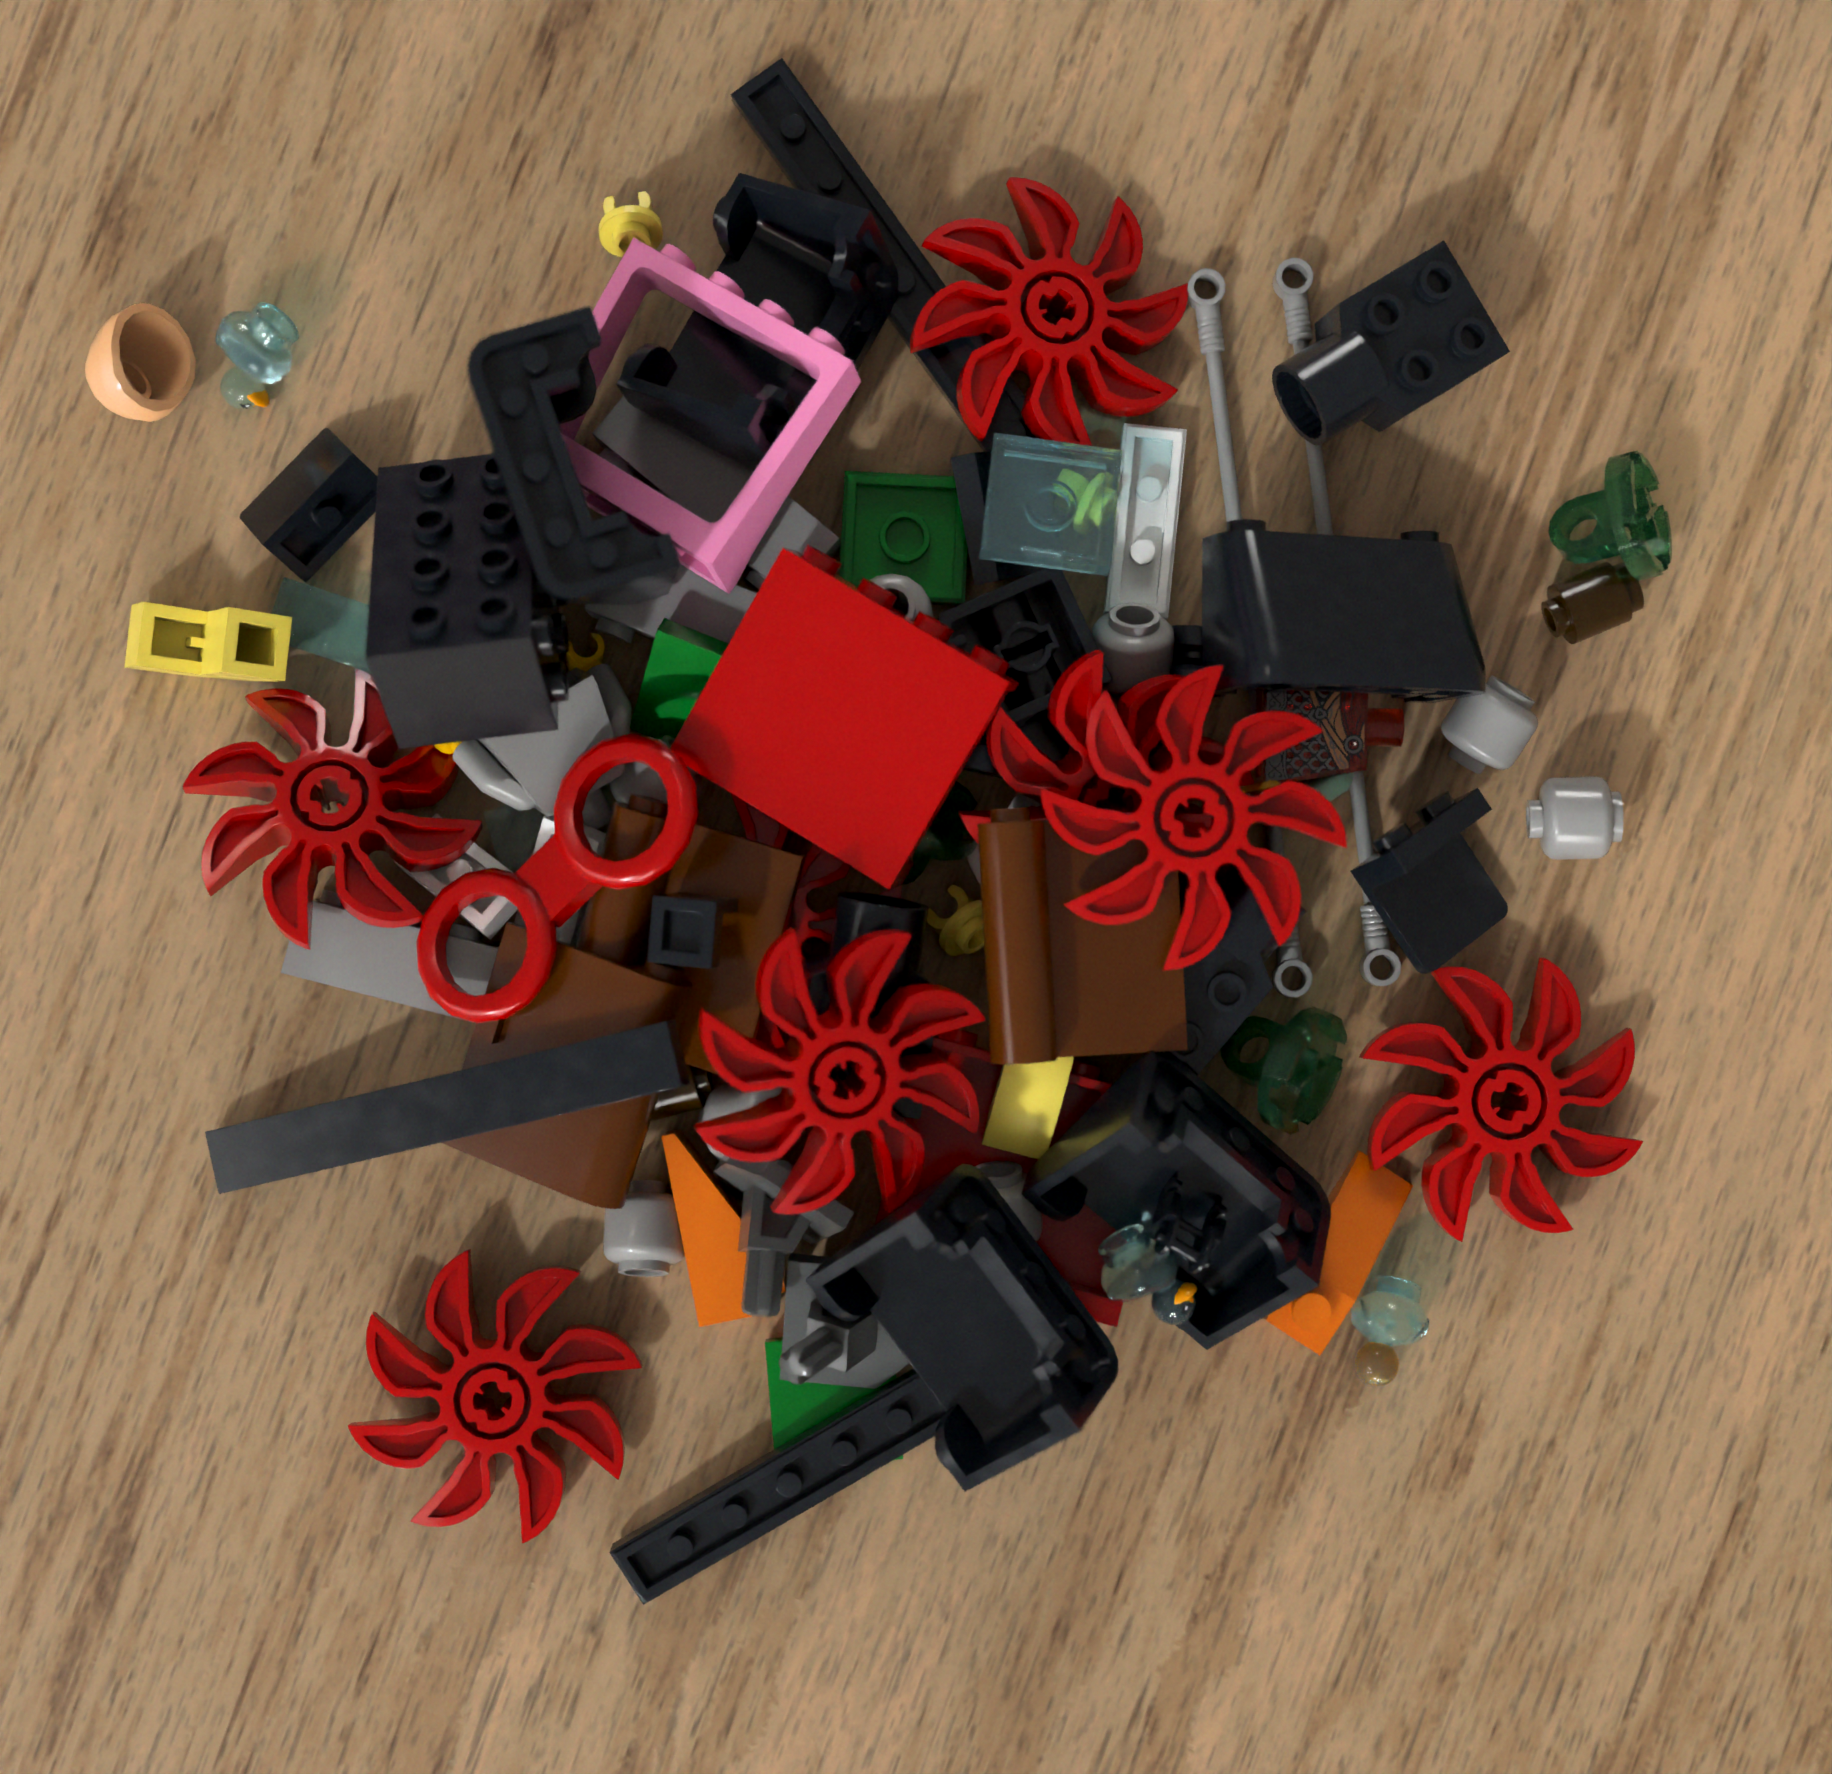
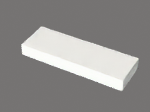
M1123 424L1115 494L1117 502L1113 514L1103 614L1109 613L1113 607L1119 604L1142 603L1155 608L1161 617L1165 618V620L1168 619L1187 429Z

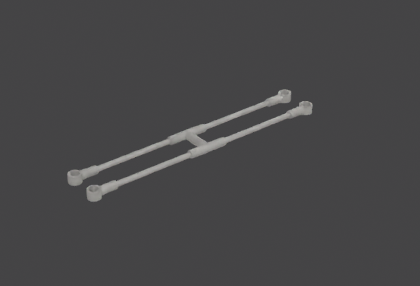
M1301 258L1284 260L1275 272L1272 282L1274 292L1279 298L1283 299L1288 343L1293 345L1294 355L1309 347V342L1313 340L1307 291L1313 282V271L1311 266ZM1203 268L1197 270L1188 282L1187 302L1195 309L1200 352L1202 355H1206L1226 521L1228 522L1242 519L1221 356V353L1225 351L1220 301L1225 293L1226 284L1219 272ZM1289 270L1298 272L1302 276L1303 286L1297 289L1286 286L1283 282L1282 274ZM1201 281H1207L1215 287L1216 296L1211 299H1202L1196 294L1194 285ZM1305 440L1317 534L1333 535L1322 445H1314ZM1243 688L1244 691H1248L1251 715L1265 712L1266 704L1263 690ZM1349 693L1345 699L1346 719L1350 732L1353 731L1352 734L1358 735V727L1356 731L1357 719L1354 698L1351 718L1352 693ZM1341 701L1343 723L1347 734L1350 735L1345 723L1343 701ZM1350 741L1349 747L1356 749L1358 747L1357 741ZM1350 755L1348 773H1353V781L1349 789L1359 864H1361L1374 853L1362 759L1357 755H1353L1352 762ZM1265 759L1257 765L1259 782L1266 781ZM1265 825L1268 850L1285 857L1281 827ZM1362 890L1364 905L1360 906L1365 954L1359 962V971L1361 977L1367 983L1373 986H1387L1398 979L1401 973V963L1399 957L1390 949L1386 924ZM1298 924L1294 927L1285 943L1281 947L1278 946L1276 948L1277 965L1272 972L1271 981L1273 987L1278 993L1287 997L1304 995L1310 989L1313 981L1311 969L1302 960ZM1378 955L1386 957L1390 963L1388 975L1380 980L1375 978L1370 971V963ZM1290 966L1297 967L1303 976L1301 985L1295 990L1285 988L1281 980L1283 971Z

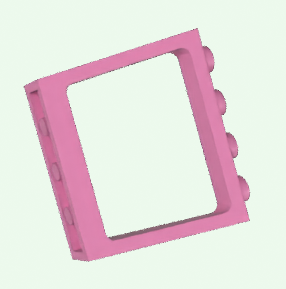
M633 238L592 311L601 336L600 346L589 351L588 358L595 376L596 391L644 296L651 290H659L817 380L724 516L719 521L712 523L703 520L575 442L574 439L586 413L573 421L559 424L586 505L604 517L625 511L631 526L645 535L658 537L669 533L679 563L730 594L781 505L861 383L853 361L843 356L845 353L843 346L825 330L814 327L806 335L793 327L794 321L791 316L775 302L764 299L756 307L744 300L745 295L742 289L727 275L715 271L707 279L695 272L696 267L692 260L677 247L666 244L659 252Z

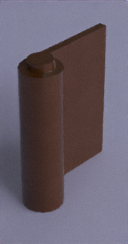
M634 793L630 794L628 804L614 803L600 856L606 860L616 862L635 858L649 849L663 831L668 803ZM696 823L689 846L672 869L647 885L620 890L603 886L588 900L576 947L623 965L644 966L648 957L653 895L682 892L738 898L737 912L723 914L719 967L709 969L682 966L685 968L682 978L687 979L693 984L679 1030L685 1063L719 1075L704 1053L699 1038L701 1008L750 1038L756 1039L763 1015L756 998L755 983L761 959L769 946L786 931L806 856Z
M1030 807L990 810L991 823H980L977 826L991 1063L1030 1064L1055 1061L1057 1057L1188 1050L1183 968L1162 970L1181 917L1178 870H1173L1165 876L1163 888L1153 912L1143 918L1118 925L1091 922L1076 915L1064 904L1120 878L1135 865L1144 862L1148 852L1146 845L1138 839H1131L1118 848L1101 855H1094L1083 852L1063 840L1048 820H1031Z
M514 922L506 923L485 994L494 993L508 984L522 966L528 946L526 927ZM557 939V953L550 977L532 1003L509 1018L476 1023L462 1070L674 1019L676 1020L679 1033L693 984L687 979L682 978L685 968L680 965L648 962V957L644 966L623 965ZM660 1092L442 1143L586 1204L601 1208L620 1209L625 1205Z

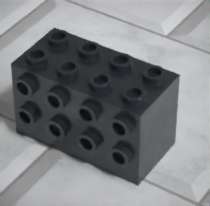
M494 454L445 460L435 459L421 463L378 468L365 659L399 749L558 730V702L569 700V686L565 664L563 661H559V653L569 652V636L566 619L563 613H559V606H567L569 603L553 599L543 591L537 581Z

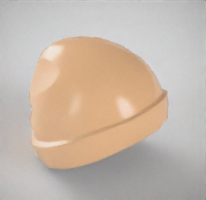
M139 303L131 305L111 316L101 327L90 345L85 363V375L95 398L107 409L127 419L152 422L169 415L181 404L195 379L196 358L189 337L175 318L165 310L154 305Z

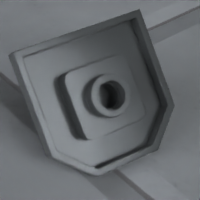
M724 1155L712 1173L732 1195L743 1201L738 1251L747 1253L741 1309L743 1313L757 1317L777 1316L781 1304L785 1256L794 1252L801 1238L813 1245L844 1230L854 1212L833 1199L828 1204L805 1213H774L770 1206L795 1165L781 1159L765 1162H747Z
M790 1253L787 1268L782 1354L779 1360L781 1368L780 1380H787L794 1384L809 1382L876 1389L909 1364V1361L871 1311L854 1321H843L829 1313L821 1305L817 1295L805 1280L820 1264L830 1257Z

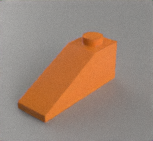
M681 1129L667 1131L661 1137L699 1327L752 1317V1315L743 1313L741 1309L747 1253L738 1251L742 1208L712 1173V1169ZM785 1271L783 1272L782 1293H786Z
M1358 1150L1327 1197L1331 1207V1219L1319 1286L1265 1316L1264 1319L1320 1356L1355 1303L1413 1185L1384 1166L1376 1171L1371 1170L1368 1156Z

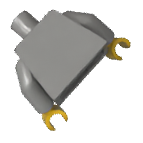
M589 633L588 643L595 655L587 658L580 657L575 653L570 641L569 652L565 653V663L570 670L567 672L569 700L558 702V730L435 744L434 746L442 753L453 754V761L481 792L518 811L535 808L546 817L553 816V807L561 780L577 757L603 739L630 734L632 706L611 666L602 664L605 648L602 637L596 633ZM624 764L616 765L601 775L589 791L583 810V823L585 825L598 829L610 821L612 808L601 787L620 777L625 772Z

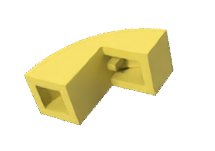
M150 602L132 604L124 668L229 680L285 681L292 617L232 607L207 612Z
M1057 1057L1055 1061L1042 1063L1003 1064L990 1105L982 1145L1039 1159L1049 1148L1074 1057Z

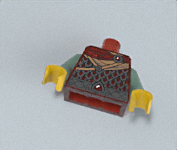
M1256 690L1255 714L1265 711H1286L1298 714L1319 726L1323 732L1262 761L1255 767V783L1244 786L1242 790L1243 793L1254 792L1258 795L1262 791L1291 780L1315 789L1325 796L1329 802L1349 790L1354 774L1366 770L1368 746H1402L1404 738L1403 709L1368 708V693L1298 690L1263 693V690Z

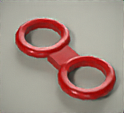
M632 733L603 739L580 754L562 778L553 807L555 834L515 873L498 868H489L463 874L442 888L424 913L416 941L419 975L429 996L451 1016L474 1023L509 1018L532 1003L548 981L558 949L556 927L560 928L603 886L620 890L647 885L672 869L689 846L698 817L696 783L680 755L659 739ZM631 762L647 764L659 774L667 790L668 813L663 831L649 849L635 858L616 862L606 860L592 849L584 833L583 810L588 793L599 777L616 765ZM498 895L505 897L518 908L526 924L528 946L522 966L508 984L494 993L475 996L468 994L454 981L447 966L446 943L451 925L464 908L479 898Z

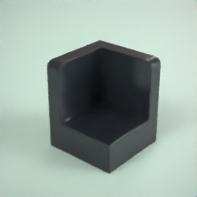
M682 892L653 895L648 962L709 969L719 967L723 914L737 912L738 898Z

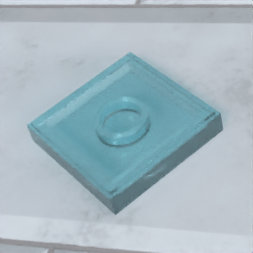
M994 432L979 559L1108 576L1112 563L1122 450Z

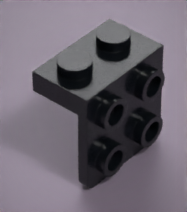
M1478 788L1456 799H1453L1449 791L1433 798L1415 811L1420 819L1417 823L1409 828L1406 822H1403L1377 838L1372 843L1377 852L1350 871L1413 967L1422 974H1428L1440 968L1502 920L1508 912L1506 901L1461 835L1462 831L1492 810Z

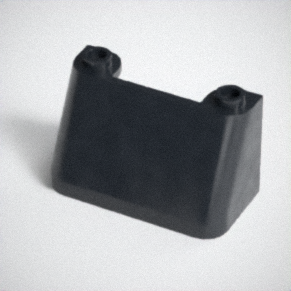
M738 173L726 196L722 197L717 203L713 214V227L719 244L725 253V257L717 271L731 278L744 292V300L756 307L764 299H769L781 306L793 319V327L808 335L814 327L821 328L831 334L843 346L845 350L843 356L852 360L858 371L892 310L899 282L896 265L871 210ZM694 310L670 352L656 344L643 345L627 358L621 377L616 385L633 407L754 472L817 380Z
M587 306L492 334L480 340L472 349L467 364L469 385L536 579L543 591L553 599L566 603L607 605L639 604L669 594L680 567L669 533L658 537L642 534L631 526L625 511L592 521L559 424L573 421L584 415L594 402L596 382L588 358L589 351L600 346L601 336L591 307Z
M1240 519L1226 522V532L1217 533L1202 539V669L1223 665L1214 694L1234 695L1237 694V689L1247 687L1248 690H1263V693L1298 690L1391 694V698H1404V702L1436 703L1486 693V667L1451 544L1439 542V532L1408 531L1401 533L1400 539L1266 531V522L1263 520Z
M1150 1051L1134 1062L1032 1165L1027 1173L1021 1195L1032 1203L1040 1213L1055 1221L1064 1222L1079 1214L1085 1204L1169 1274L1170 1277L1166 1291L1168 1315L1179 1329L1185 1331L1206 1350L1319 1286L1331 1219V1207L1323 1188L1311 1174L1168 1051ZM1172 1178H1177L1183 1182L1181 1189L1178 1191L1182 1195L1180 1205L1183 1207L1181 1219L1202 1230L1208 1212L1216 1204L1220 1203L1227 1207L1226 1214L1221 1217L1227 1221L1222 1243L1211 1250L1209 1257L1211 1259L1210 1265L1207 1268L1204 1267L1198 1274L1189 1272V1260L1175 1252L1168 1250L1164 1255H1159L1154 1250L1156 1243L1154 1236L1158 1229L1152 1226L1160 1193L1166 1183ZM1178 1228L1176 1238L1193 1247L1195 1237ZM1188 1282L1196 1285L1197 1291L1193 1296V1303L1185 1301L1174 1304L1175 1295L1183 1283ZM1188 1304L1187 1313L1181 1314L1183 1306Z
M962 1164L934 1181L820 1264L805 1280L817 1295L824 1309L843 1321H854L871 1311L946 1410V1413L940 1419L935 1429V1451L937 1457L965 1492L1080 1432L1116 1380L1119 1372L1118 1358L1108 1336L990 1179L973 1165Z

